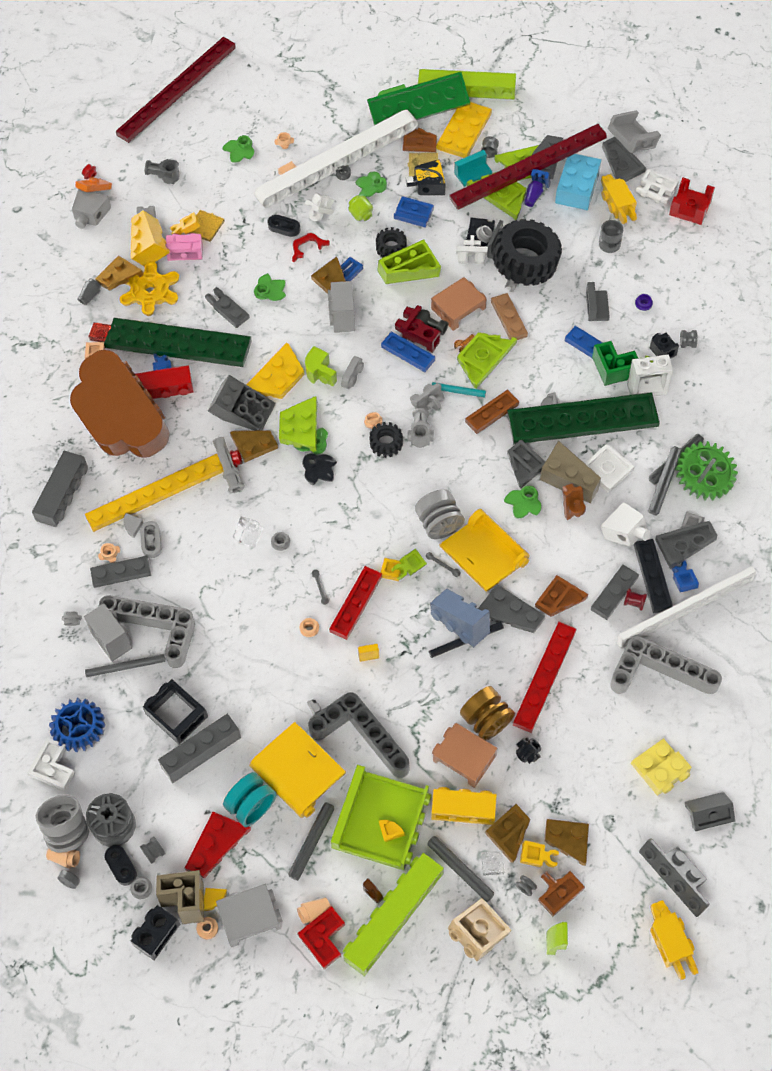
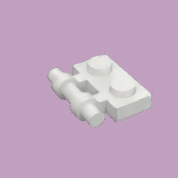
M647 169L640 182V185L645 187L638 186L635 192L641 194V197H648L655 200L656 203L667 205L669 198L664 195L671 197L679 181ZM650 189L658 191V194L650 191Z

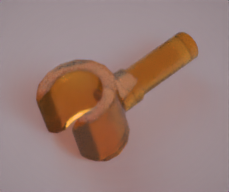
M471 334L465 340H456L454 348L462 346L459 348V352H461L475 336Z

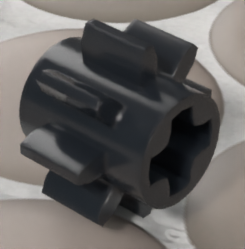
M527 737L521 739L516 744L518 747L516 755L520 761L524 763L528 761L530 764L541 757L538 753L541 751V746L537 740Z

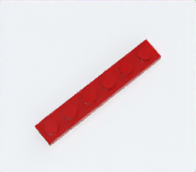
M558 621L514 719L513 726L532 733L576 634V628Z

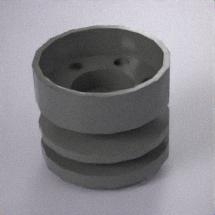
M113 793L102 794L96 797L87 808L86 822L95 839L102 845L108 847L112 845L121 846L133 836L136 828L135 817L127 801L120 795Z

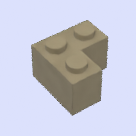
M199 870L156 876V896L161 908L178 906V914L182 924L204 922V882Z

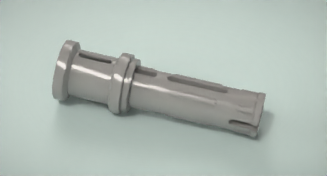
M218 437L213 440V444L224 470L223 478L228 483L229 493L239 492L245 488L244 484L240 481L239 470L233 465L224 437Z

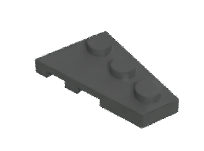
M616 137L603 142L602 149L615 179L620 178L627 182L646 171V167L633 153L631 154Z
M498 584L477 608L481 611L484 609L489 610L491 621L497 623L501 621L510 624L511 627L535 633L545 620L544 614Z

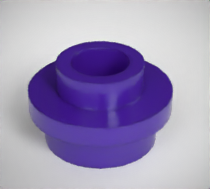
M641 294L635 300V306L642 311L651 309L653 305V300L648 294Z

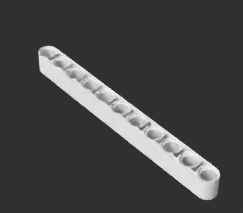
M403 110L264 183L255 190L254 195L264 208L271 207L335 173L338 167L350 165L414 131L418 126V121L408 110Z

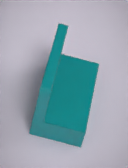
M482 150L454 162V174L464 187L467 186L469 180L475 182L481 180L482 176L492 175V170L486 163V152Z

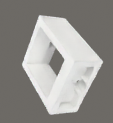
M669 354L632 359L627 383L630 395L652 392L653 396L667 395L673 372ZM661 374V376L640 379L642 376Z

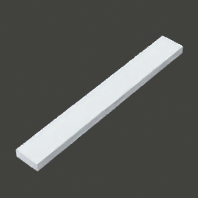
M752 566L620 633L617 644L620 648L627 646L632 637H644L752 582L756 570Z

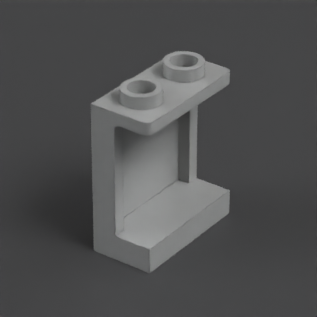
M637 110L613 115L607 128L631 154L655 148L661 137L658 131L648 133L636 121L639 114Z
M266 883L216 901L231 947L239 945L238 941L273 928H276V931L280 929L279 923L282 922L279 909L274 910L272 902L276 900L272 889H267Z

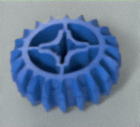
M77 697L74 703L70 699L68 705L61 703V710L55 708L57 715H51L53 722L49 723V726L51 728L50 734L53 736L54 741L59 742V746L65 744L67 751L70 752L73 748L78 753L79 748L82 747L83 751H86L87 745L93 747V741L99 742L100 738L98 735H104V731L101 728L105 727V722L103 721L105 717L101 713L100 707H96L93 701L89 703L88 699L85 698L81 703L80 698ZM86 714L93 717L92 725L86 721ZM63 726H66L67 729H69L68 736H65L62 733Z

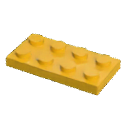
M470 102V105L457 108L437 142L436 149L462 158L468 157L489 120L492 109Z

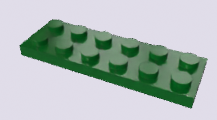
M460 71L369 98L367 103L375 126L403 110H408L416 120H420L470 105V99L462 72Z

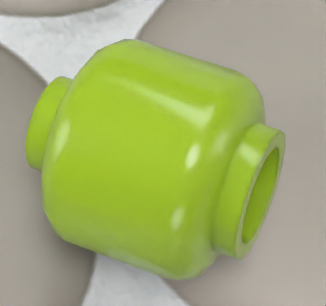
M357 195L349 201L348 210L357 221H367L372 217L373 205L365 196Z

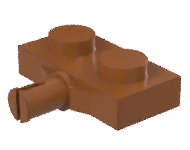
M546 871L541 878L548 884L549 888L538 901L554 917L585 889V886L571 871L556 881Z

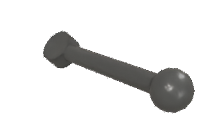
M431 552L426 554L428 560H433L451 571L455 577L461 574L458 569H453L435 558Z
M313 570L312 577L316 579L322 597L321 603L326 605L329 600L325 597L319 579V571Z

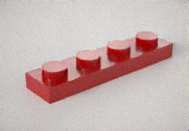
M364 566L330 626V633L343 639H348L382 578L381 572Z

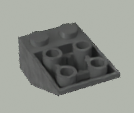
M229 375L222 382L208 412L223 421L254 431H262L276 403Z

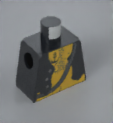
M440 159L415 166L414 176L405 177L406 186H416L418 195H445L446 184Z

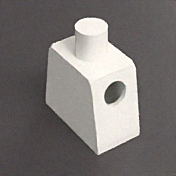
M624 502L601 525L604 539L627 546H632L638 539L646 541L651 534L650 530L647 529L645 517Z

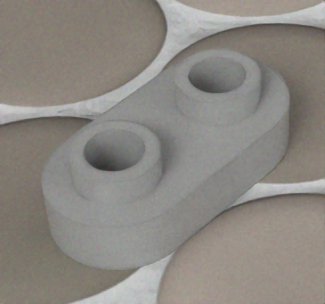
M356 356L352 358L342 377L341 387L350 389L351 386L354 387L358 373H361L364 368L362 358Z
M145 522L140 529L142 552L148 558H155L160 555L162 550L160 528L156 522Z

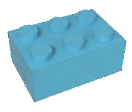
M579 154L567 157L557 187L555 203L588 210L599 177L602 159Z

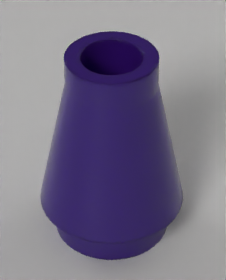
M532 181L528 184L524 202L526 206L533 207L544 192L542 183Z

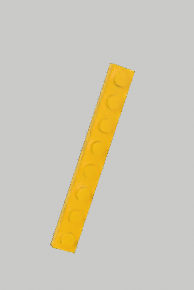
M216 453L85 513L92 531L95 532L123 519L126 513L134 514L224 472L218 454Z

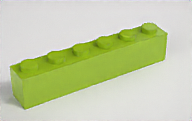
M419 69L418 84L460 71ZM461 71L470 98L515 99L516 73Z
M425 853L413 859L408 873H403L396 882L398 885L394 891L389 890L383 899L385 901L383 905L373 910L369 923L367 925L363 924L356 933L358 937L354 942L350 941L343 949L344 961L364 977L444 874V868Z

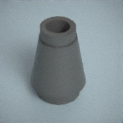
M91 278L85 281L77 300L83 305H87L100 292L101 285Z

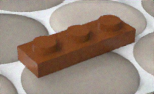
M507 389L466 417L465 423L478 434L506 415L507 410L519 406V400Z

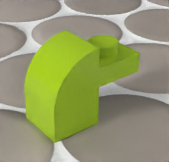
M315 346L311 348L305 357L307 378L313 384L319 379L324 384L334 386L337 382V375L335 370L328 367L330 364L329 353Z

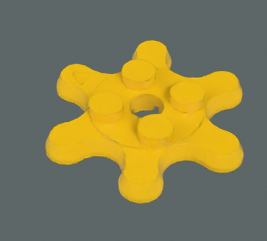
M152 261L145 264L143 276L139 277L136 275L128 279L129 282L125 283V285L131 287L130 291L122 294L119 299L120 303L124 306H129L133 303L142 305V312L146 316L153 315L156 304L166 302L174 305L178 300V295L170 291L169 287L178 282L179 274L171 271L161 275L157 272V264ZM153 287L154 289L150 293L146 291L147 288Z

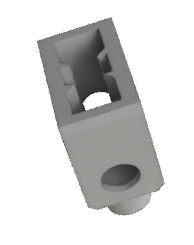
M78 189L72 206L73 216L76 220L75 225L81 229H84L86 224L98 225L111 209L109 197Z

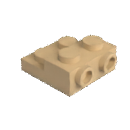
M483 898L453 919L447 928L451 939L455 942L459 941L464 946L465 954L476 961H479L489 953L497 943L511 932L507 924Z

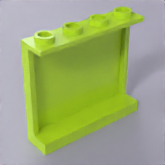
M357 765L331 839V848L404 871L406 864L410 865L413 852H410L412 844L416 845L419 838V833L417 832L418 825L422 826L426 813H423L424 806H429L432 794L429 793V786L426 785L425 789L409 785L366 772L364 766ZM389 820L397 823L404 830L405 836L385 842L379 821Z

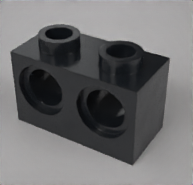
M158 905L147 912L144 918L145 922L141 927H137L133 931L132 939L130 940L135 948L154 961L181 925L176 917ZM158 919H166L163 926H155ZM147 936H151V943L148 945H143V939Z

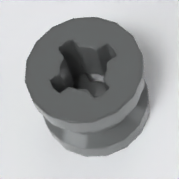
M485 137L482 142L481 151L484 150L486 152L487 158H493L497 155L499 141L495 137Z
M681 330V348H686L687 346L697 347V330H692L691 332Z
M152 837L148 844L140 846L151 864L155 862L158 856L166 854L155 837Z

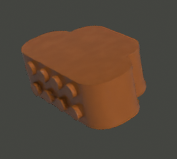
M99 350L87 357L79 368V377L82 382L72 390L70 403L100 448L112 456H120L131 451L132 454L141 458L151 457L161 451L169 441V430L163 421L166 417L157 403L154 402L147 389L144 388L140 379L134 374L127 361L122 362L119 356L110 350Z

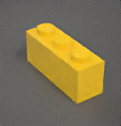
M447 787L433 789L431 820L493 825L495 823L497 794H492L490 791L471 792L469 789L454 791Z

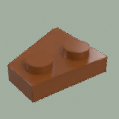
M421 128L415 129L404 135L403 151L436 152L437 135L426 132Z
M556 575L535 603V607L552 617L585 601L588 598V594Z

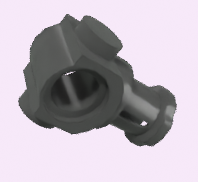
M171 159L161 161L160 164L147 160L144 172L145 175H158V178H161L164 183L175 184L179 179V163Z

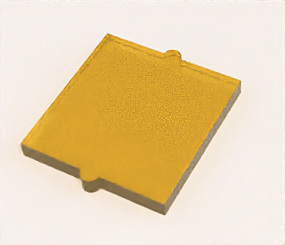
M409 153V163H407L409 176H414L415 166L438 160V153Z
M199 210L197 217L200 227L187 234H201L203 240L211 242L225 220L215 216L214 213L210 214Z

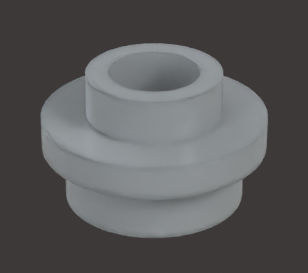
M482 226L476 230V235L480 241L488 243L493 232L488 226Z
M277 532L271 538V545L275 550H285L290 545V538L284 532Z
M66 612V615L62 616V621H64L66 626L79 625L80 620H82V616L78 615V612Z
M137 878L131 884V893L137 899H145L152 892V884L147 878ZM140 886H145L143 892L138 891Z

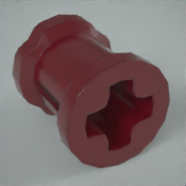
M628 588L623 605L627 606L628 604L642 611L647 594H638Z

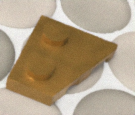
M118 255L95 280L102 287L110 291L121 284L128 283L129 278L136 275L141 277L144 273L140 268Z
M337 257L311 275V279L327 294L328 290H331V282H346Z
M271 431L230 432V436L244 462L278 449V444Z
M515 804L484 832L511 863L517 858V853L524 839L530 818Z
M547 819L544 842L558 848L566 856L569 855L579 861V864L586 866L589 824Z

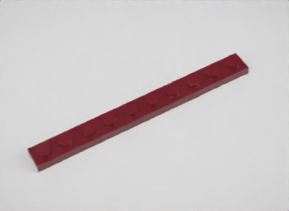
M222 37L116 130V135L128 143L228 56L236 48L235 43Z
M599 124L591 126L450 194V200L456 209L459 210L530 176L534 169L542 170L606 139L607 133Z

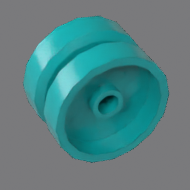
M252 772L241 778L231 788L223 801V807L230 814H236V819L241 825L248 827L257 822L269 810L277 794L269 785H263V779Z

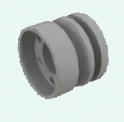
M449 490L433 491L422 497L415 506V511L420 521L423 522V527L428 537L431 539H442L450 536L464 524L465 518L460 513L461 511L456 506V501Z
M58 795L48 799L38 808L35 815L36 822L43 834L47 847L51 851L57 853L72 851L81 846L88 838L89 827L83 816L80 804L75 797Z

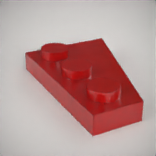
M212 812L184 867L185 870L188 872L199 870L201 877L205 878L222 861V858L238 844V841L251 831V827H244L235 820Z

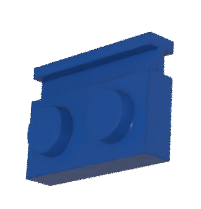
M402 196L394 213V219L426 228V224L434 210V205Z

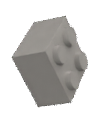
M352 281L331 282V290H328L330 326L334 325V333L355 331Z
M102 604L84 616L91 634L112 662L132 649L130 645L132 639L128 634V629L123 622L120 623L118 621V616L112 608L108 609L105 604Z

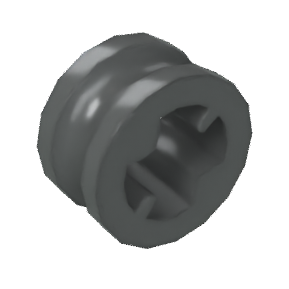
M348 165L340 166L342 169L336 170V177L339 180L349 179L351 176L350 167Z
M522 875L520 877L521 881L516 882L515 885L522 893L531 896L533 894L532 890H536L537 885L531 879Z

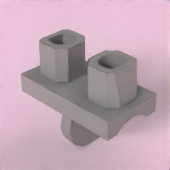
M439 383L435 385L427 384L423 389L424 393L421 395L414 394L410 397L415 410L417 408H424L426 410L433 408L438 410L441 407L439 402L445 398Z

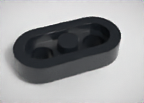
M272 215L267 220L269 230L275 233L295 237L301 231L300 223L295 219L281 215Z
M119 845L110 846L105 851L104 858L115 879L124 886L132 884L137 877V872L127 853ZM117 852L118 856L116 858H112V854ZM128 870L127 875H121L122 871Z

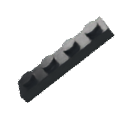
M654 539L636 541L634 549L653 613L663 612L673 607Z

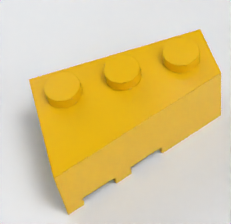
M144 210L131 218V259L142 266H145L147 262H156L170 253L165 245L166 240L162 237L163 231L159 220Z

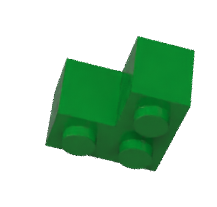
M612 341L594 345L592 355L604 386L628 380L632 359H639L635 350L618 355Z

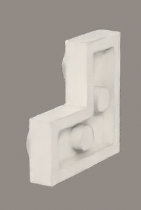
M47 737L27 774L30 777L65 791L75 772L58 764L66 750L65 744L59 746L58 741Z

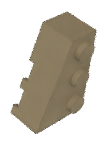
M558 440L541 469L540 480L562 490L563 486L573 484L575 488L581 486L584 501L591 504L599 490L601 477Z

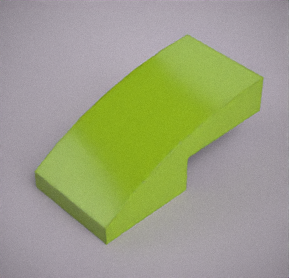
M561 922L552 926L546 932L547 955H556L557 950H566L568 946L567 922Z

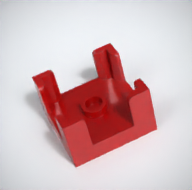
M682 177L677 196H674L669 215L702 225L712 202L715 187L707 185L705 194L689 189L690 179Z

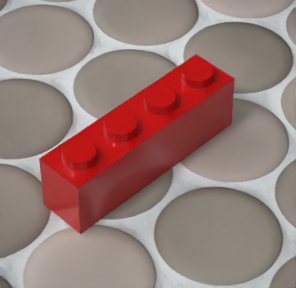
M189 365L135 374L152 399L194 393Z

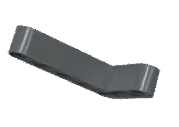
M352 692L344 694L309 720V733L315 740L324 739L350 721L395 777L403 778L408 775L410 770L409 758L357 694ZM349 702H353L356 704L353 707L346 706V704ZM332 714L339 715L336 719L330 718ZM361 717H365L368 719L366 722L358 721V719ZM317 725L323 727L321 730L318 731L313 729ZM373 732H377L380 734V736L376 738L371 737L370 735ZM386 747L393 749L390 753H385L382 750ZM397 763H403L405 764V767L399 769L396 768L395 765Z

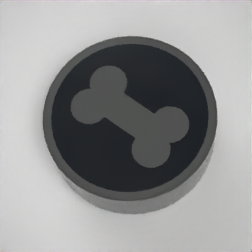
M62 870L57 877L62 884L72 889H76L80 882L75 874L67 870Z

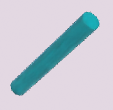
M441 384V391L483 398L486 396L485 390Z

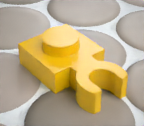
M193 212L182 218L179 224L170 227L171 234L181 235L184 232L186 235L189 232L195 231L200 227L198 217Z
M525 840L522 844L520 863L541 867L543 862H545L548 867H556L558 863L551 861L550 855L558 856L559 851L550 850L547 852L545 851L544 844Z

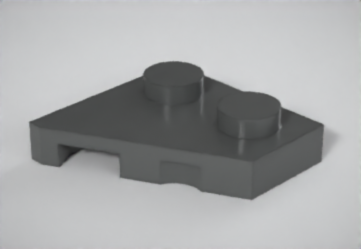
M522 440L507 451L520 488L538 475L545 464V461Z

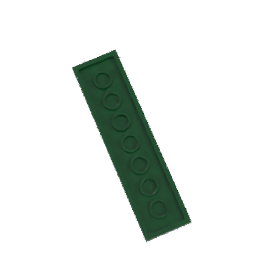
M113 318L104 346L108 349L151 355L157 354L158 356L167 355V357L244 367L252 340L251 336Z
M652 392L507 410L513 445L520 440L524 443L653 428L660 425Z

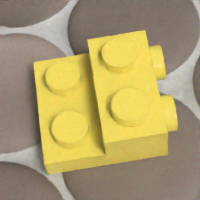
M664 738L631 761V765L657 796L662 792L666 794L674 788L673 784L677 781H685L690 776L689 772L692 768L679 751L675 752Z

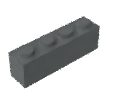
M63 451L32 510V514L37 522L57 527L59 521L63 520L65 510L71 504L72 496L75 490H78L80 480L88 470L84 456Z
M227 713L159 758L158 761L162 770L173 784L241 738L239 728Z

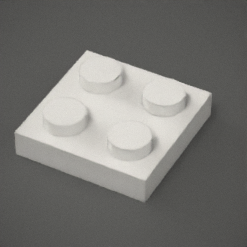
M608 444L603 446L585 462L589 468L601 477L600 486L608 493L625 479L635 467Z

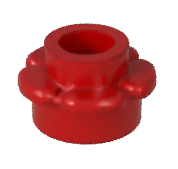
M88 164L83 168L81 174L84 176V179L88 180L90 177L96 176V166Z
M231 450L230 456L233 465L237 468L238 465L243 464V460L239 450Z

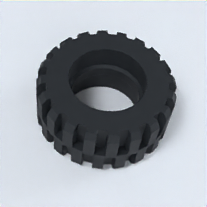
M526 219L514 220L503 226L498 233L492 255L498 272L501 275H505L507 280H512L518 285L521 283L523 286H529L530 284L533 286L539 285L540 282L542 284L550 279L554 272H556L562 254L561 241L558 239V235L552 232V228L544 226L545 224L542 222H535L533 219H530V221ZM516 249H529L535 252L538 256H526L518 252Z

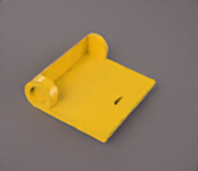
M482 509L476 510L470 516L467 525L439 544L486 592L518 568H524L529 563V553Z
M293 722L258 753L249 765L300 818L310 817L315 811L316 800L346 774V771L296 722Z

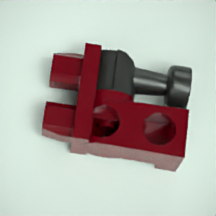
M419 305L415 309L407 306L403 312V317L407 320L404 321L399 318L395 323V330L402 333V338L426 347L427 351L433 353L440 343V334H445L449 323L444 320L436 321L430 317L428 310L422 309Z

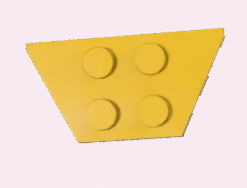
M286 342L246 385L265 397L272 396L273 398L282 399L304 376V370L290 345Z

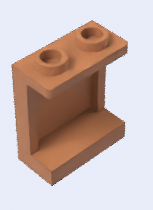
M463 277L432 297L431 309L442 320L448 322V326L454 331L459 328V321L478 308L482 311L485 310L487 299L482 292L475 288L471 281Z
M455 723L452 728L448 727L443 735L445 739L442 743H437L432 751L433 762L436 764L438 761L468 779V784L475 788L497 756L498 748Z

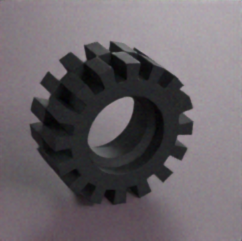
M391 227V230L385 228V231L381 230L380 234H377L376 251L378 255H381V258L407 247L406 235H404L403 231L399 232L398 228L394 230V227ZM390 241L398 243L395 246L385 245V243Z
M383 422L381 426L378 423L377 428L374 426L372 431H370V448L374 454L377 452V456L380 457L383 454V458H386V455L393 457V453L397 455L398 450L401 451L403 434L396 424L392 426L391 422H389V425ZM383 436H390L393 438V441L384 444L379 439Z

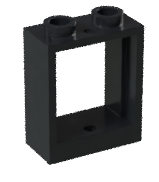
M173 679L168 683H164L154 696L149 697L145 701L143 706L145 714L178 745L208 717L206 709ZM175 693L193 711L173 730L154 712Z

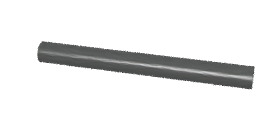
M162 654L86 669L85 674L86 677H92L166 662L165 655Z

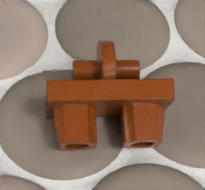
M573 484L563 486L565 518L569 520L573 516L580 517L586 512L582 487L575 488Z

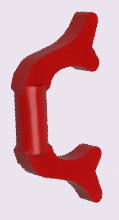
M307 233V235L293 241L294 255L292 262H295L298 258H304V253L298 249L300 245L308 241H314L317 243L318 249L321 250L323 246H329L330 241L323 240L314 233Z

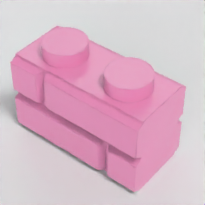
M201 234L167 235L166 248L170 251L167 254L168 261L201 260L203 251Z

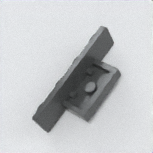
M649 839L641 847L639 853L696 917L700 916L710 905L696 889L707 880L706 877L678 846L665 854L653 839Z

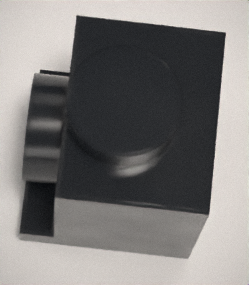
M667 332L662 335L657 333L652 337L650 349L655 356L669 354L670 359L677 356L679 344H675Z

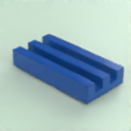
M532 170V181H538L545 184L546 188H549L551 183L549 172Z
M349 257L341 265L345 281L353 280L363 270V265L352 257Z

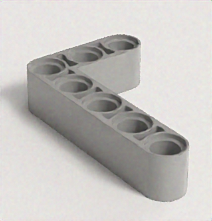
M106 595L100 599L99 606L105 604L106 607L113 606L112 609L115 611L120 622L171 630L165 648L168 665L172 668H179L185 663L195 628V621L190 610ZM132 609L130 612L125 613L126 610ZM151 612L150 615L143 616L145 613ZM164 616H170L168 619H162ZM184 619H189V621L185 623L181 622ZM180 636L184 637L182 640H176ZM179 654L177 658H171L172 655Z
M634 636L629 640L613 673L610 686L615 693L621 694L626 692L639 664L707 694L717 692L722 682V676L718 671L645 638ZM632 647H639L640 650H634ZM651 655H657L659 659H654ZM624 663H630L632 667H627ZM669 663H675L678 667H672ZM692 671L696 673V676H692L688 672ZM622 679L625 683L620 684L616 680ZM707 680H713L716 684H710Z

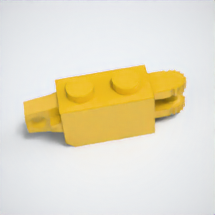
M611 174L602 176L603 191H601L602 199L607 202L610 213H613L616 219L619 218L622 224L627 223V215L631 221L637 220L635 212L637 202L625 181L620 178L615 180Z
M663 900L651 904L650 908L654 922L650 932L666 968L673 966L678 978L683 980L686 978L681 962L686 961L690 972L693 975L698 974L697 965L692 957L695 950L694 945L683 931L685 926L680 917L677 918L675 912L671 913Z

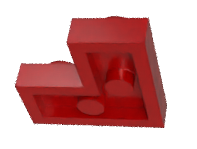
M331 906L297 933L298 937L323 969H326L341 957V953L329 938L344 927L345 922Z

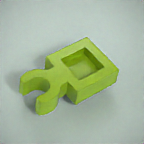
M415 548L399 560L401 564H396L391 571L400 570L401 575L397 579L401 580L407 575V572L411 576L427 563Z

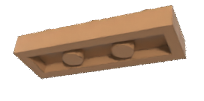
M508 293L492 297L491 304L509 339L511 340V337L517 340L526 338L528 332Z

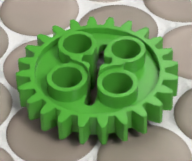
M700 441L697 446L693 443L690 448L686 447L684 452L681 453L675 469L679 471L676 477L682 478L679 484H685L684 491L687 489L691 490L690 496L696 493V499H698L702 495L704 501L710 496V499L713 501L716 496L720 499L723 494L727 495L729 490L733 488V484L737 480L735 476L738 472L734 470L737 464H731L734 457L728 458L727 456L730 452L723 453V446L717 449V443L710 446L709 441L703 446V443ZM715 459L716 461L714 462V464L712 465L704 479L701 481V483H698V479L705 471L711 460ZM716 467H720L722 471L717 470ZM690 470L695 471L697 475L692 474ZM706 481L712 482L713 485H709Z

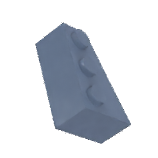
M446 589L430 602L431 615L436 621H441L450 632L456 633L465 644L468 643L474 648L490 634V611L487 609L481 611L476 608L477 604L473 602L468 604L463 601L464 597Z

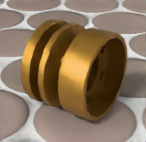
M492 686L478 691L460 710V715L469 725L475 724L474 732L479 733V737L485 741L500 733L515 716V712L508 708L506 702L499 703L501 696Z

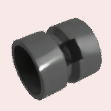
M608 220L602 224L599 237V247L602 251L613 253L620 249L623 236V225L620 222Z

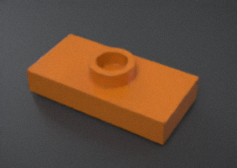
M90 177L89 180L76 181L75 187L85 192L110 190L112 183L101 178Z

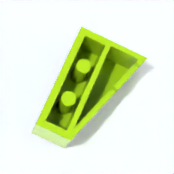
M423 239L378 260L377 271L385 284L439 277L441 265Z

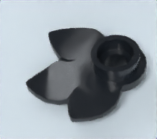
M310 453L305 455L302 460V465L305 468V479L311 485H315L318 479L332 482L334 473L331 467L335 466L337 461L327 454L317 456ZM309 460H313L315 464H311Z

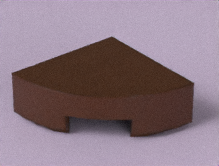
M367 878L363 882V891L379 904L384 898L378 888Z

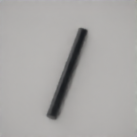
M501 621L490 625V634L504 629ZM459 638L428 652L430 657L433 658L465 645V643Z

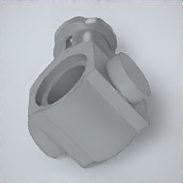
M417 408L412 412L414 423L411 425V430H408V441H411V445L422 448L430 445V441L434 440V430H430V425L427 422L429 411L424 408Z

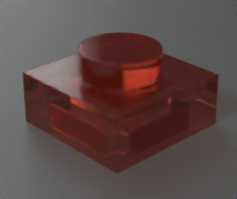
M94 322L89 333V340L105 342L111 325Z

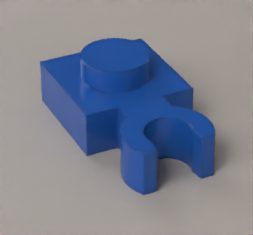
M153 354L155 360L152 363L153 371L172 368L171 361L167 360V355L158 357L157 354Z
M685 560L681 562V567L675 566L672 568L673 579L679 592L699 587V582L693 570H686L687 563Z

